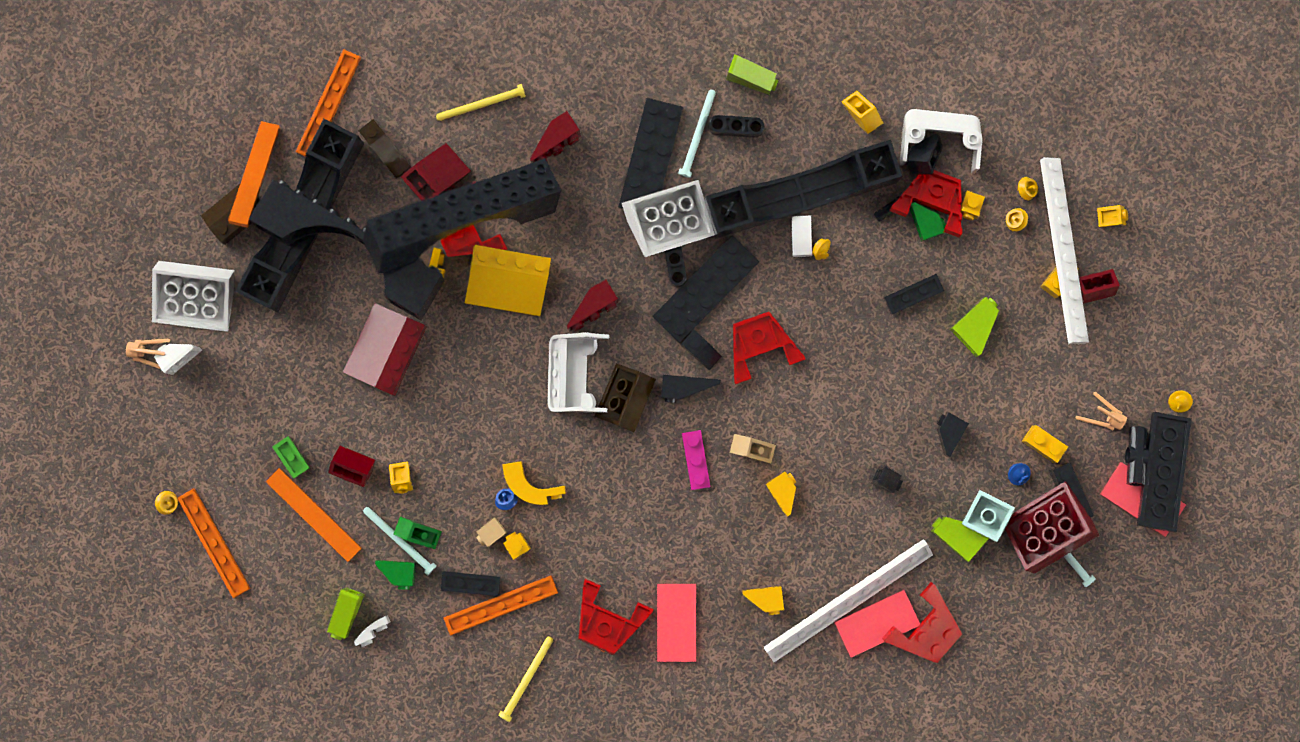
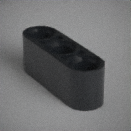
M715 115L709 122L710 132L720 136L756 138L762 135L765 127L763 120L757 117ZM715 121H719L723 124V127L717 130L713 128L712 124ZM738 122L742 128L739 131H735L731 125ZM756 123L760 125L761 130L754 132L750 126Z
M679 246L664 251L669 281L674 287H681L686 282L682 247ZM671 255H678L680 261L677 264H672L669 261ZM680 273L683 276V280L680 283L674 282L672 279L674 274Z

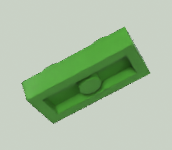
M287 436L273 446V449L293 479L310 469V466L290 436Z

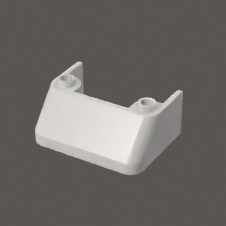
M917 109L909 110L906 113L903 124L899 166H903L907 162L908 144L919 143L923 140L925 131L963 134L964 146L973 150L971 173L975 174L980 169L982 132L980 121L976 116Z
M574 333L553 335L549 342L548 407L550 411L607 412V408H595V397L591 393H586L587 355L595 353L597 339H609V335Z

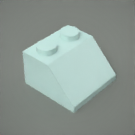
M979 490L962 525L998 542L1014 513L1015 507Z

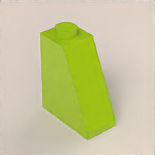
M734 54L727 75L728 81L770 95L771 90L775 91L778 80L775 79L777 73Z
M984 297L950 329L975 357L982 354L999 312L996 308L998 305L992 298Z
M938 517L932 524L934 528L931 532L966 562H969L989 539L962 525V521L943 517L942 519Z
M348 587L341 589L327 632L331 633L332 638L337 640L348 638L365 594Z

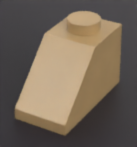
M734 434L730 453L771 464L776 445Z

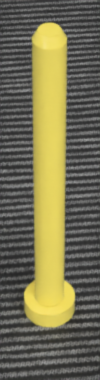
M520 84L517 85V89L436 115L437 120L442 121L517 96H521V98L526 97L523 86Z
M548 636L545 639L504 712L500 711L499 716L504 720L511 721L512 717L510 715L553 643V638Z

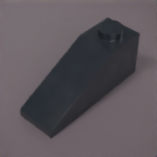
M663 374L661 398L665 399L667 403H676V400L684 399L720 385L721 380Z
M879 466L871 484L894 493L895 490L899 491L903 481L900 480L902 475L888 466Z

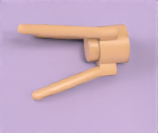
M170 339L128 342L126 356L133 358V361L142 362L161 369L158 364L141 357L144 354L165 355V352L148 350L143 345L170 342Z
M1094 392L1093 395L1112 410V412H1109L1098 406V410L1108 415L1107 422L1109 423L1076 416L1077 420L1106 427L1112 431L1114 428L1121 430L1127 421V417L1122 414V411L1116 409L1097 392Z

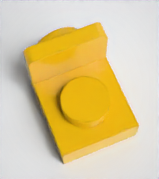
M966 191L961 205L962 217L968 220L979 218L985 197Z
M1116 205L1097 208L1099 227L1126 225L1128 211L1124 206Z
M409 463L390 464V482L394 493L404 494L412 491L413 486Z

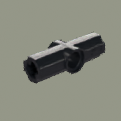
M1131 426L1129 428V445L1125 452V462L1128 464L1127 484L1130 486L1145 485V468L1149 461V450L1146 449L1147 428L1142 426Z

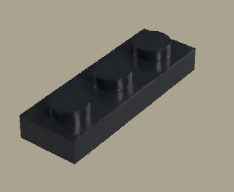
M934 274L884 297V300L891 315L944 292V289L937 274Z
M442 571L440 591L499 596L501 577Z

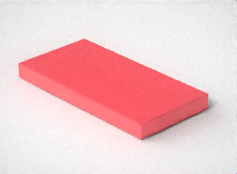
M1120 462L1100 495L1138 519L1142 486H1130L1127 484V465ZM1182 501L1180 503L1179 516L1186 506ZM1153 529L1164 537L1169 533V531Z
M657 584V662H696V584Z
M905 590L899 591L834 622L850 657H854L884 643L885 641L882 638L892 626L903 634L920 625Z

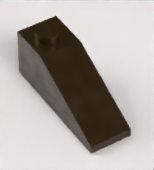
M374 119L358 130L396 179L411 168Z

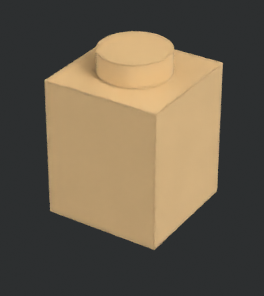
M495 517L477 531L478 536L476 538L482 546L490 547L503 537L507 531Z

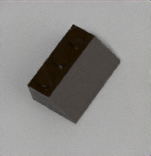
M240 184L201 215L211 232L224 245L246 228L229 224L228 222ZM259 196L257 198L254 210L258 205L259 201L261 200Z
M616 363L598 408H607V412H596L595 417L635 432L656 379Z

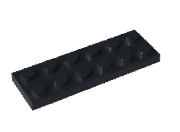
M646 98L618 208L623 209V202L662 191L683 111L682 106Z
M732 235L652 317L680 343L760 261Z
M1152 412L1147 445L1149 461L1145 468V485L1141 489L1137 526L1177 532L1192 418Z

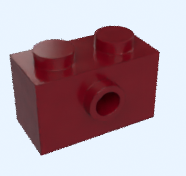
M1113 269L1079 277L1083 304L1115 296L1120 286Z
M339 446L331 460L328 473L364 487L373 472L375 459Z

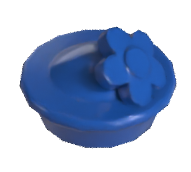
M1023 463L1012 465L1008 471L1009 481L1017 486L1026 483L1031 475L1029 466Z
M502 489L496 495L495 504L501 510H509L516 505L518 496L511 489Z

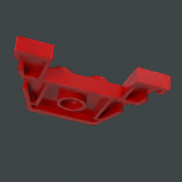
M934 170L932 175L919 174L890 209L891 212L906 217L911 203L914 201L946 213L949 217L944 232L960 238L962 235L961 180Z
M474 225L463 228L440 240L447 257L472 255L475 245L507 250L501 234L482 242Z
M770 312L733 324L735 385L752 379L745 361L746 359L783 347L789 365L806 360L805 356Z
M585 579L583 582L578 640L614 655L652 614L654 609L638 602L631 619L628 620L593 604L601 585Z
M931 582L920 596L934 609L908 638L892 626L882 640L938 663L960 638L962 633L937 587Z

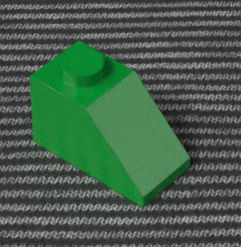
M915 202L911 203L910 211L921 242L945 233L946 224L943 218L940 219L939 214Z
M400 516L393 535L406 541L436 549L442 531Z
M375 561V565L392 585H397L398 589L409 590L410 586L415 585V562Z

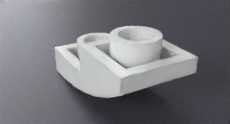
M792 216L793 257L812 256L811 216Z
M388 615L368 626L355 640V646L361 644L364 647L373 643L372 639L376 637L373 630L376 629V632L388 628L386 625L390 623Z

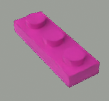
M701 430L682 433L691 490L710 487Z

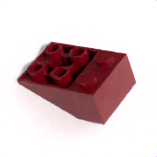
M567 111L549 123L530 157L531 163L542 159L547 161V158L551 155L555 157L564 151L562 148L568 144L573 146L579 141L578 138L581 136L580 130Z
M445 143L416 163L401 178L422 201L448 192L466 177L471 170Z
M606 279L588 290L567 324L569 332L571 330L574 332L584 327L583 323L590 320V322H593L601 317L600 313L606 310L608 313L617 307L618 298Z

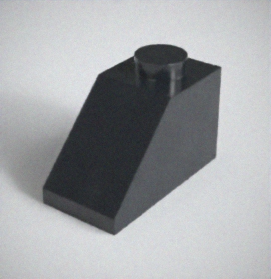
M938 133L911 147L909 154H907L906 162L911 174H933L943 148Z
M695 330L681 343V346L709 371L722 357Z
M947 412L938 419L937 424L939 426L937 432L944 456L951 457L969 423Z

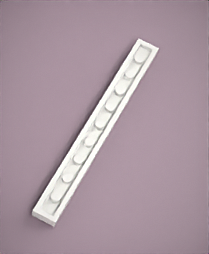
M1044 157L1040 160L1068 344H1085L1089 342L1061 160L1060 158Z
M923 539L820 608L817 612L802 620L780 637L771 641L764 649L772 661L776 662L933 556L928 544Z

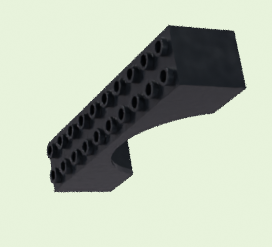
M323 118L306 152L304 167L296 189L305 193L309 200H318L329 211L365 143L358 135ZM319 233L302 237L289 246L271 236L262 249L252 257L235 292L278 313Z
M887 140L852 151L836 160L797 174L763 183L740 185L705 196V204L715 234L714 237L717 239L896 184L902 178V173L892 142Z
M542 159L367 219L363 242L378 273L382 274L415 262L431 246L468 226L493 219H512L520 224H524L555 213L562 190L546 159Z
M272 180L249 218L256 228L288 246L302 237L317 233L341 234L365 245L363 242L365 227L360 229L355 221L349 218L344 220L339 216L340 213L332 208L328 211L321 202L316 199L309 200L306 197L307 195L298 189L293 191L290 185L282 180H279V182ZM418 258L413 263L383 273L385 283L384 296L392 305L422 321L445 282L443 274L435 266L431 265L428 267L422 259Z

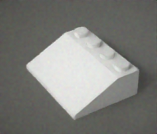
M699 180L622 203L627 222L644 257L715 235Z
M158 261L152 269V322L228 332L234 293L235 270Z

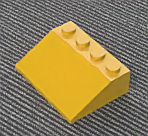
M475 245L464 304L540 316L551 258Z

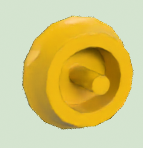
M1023 177L1019 181L1017 190L1024 200H1031L1037 195L1038 186L1034 179Z
M1021 208L1012 209L1006 216V225L1012 231H1020L1028 223V215Z
M820 239L814 244L812 254L816 260L826 259L829 256L827 253L831 245L829 239Z
M1181 390L1170 395L1168 404L1173 411L1181 413L1191 408L1193 399L1188 392Z
M163 491L156 497L155 507L159 513L166 515L176 510L178 499L173 492Z

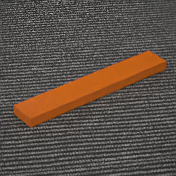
M343 49L296 149V153L306 157V152L323 118L332 122L361 60L360 56Z
M261 121L228 220L229 224L248 228L249 218L254 211L280 131V125Z
M281 468L266 481L347 562L362 549Z
M195 488L179 496L177 499L232 598L251 589Z
M552 575L446 616L444 621L451 636L555 595L558 591Z

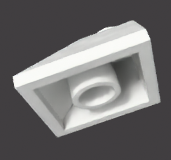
M164 344L157 351H163L165 355H155L154 358L164 373L174 375L202 350L194 345Z

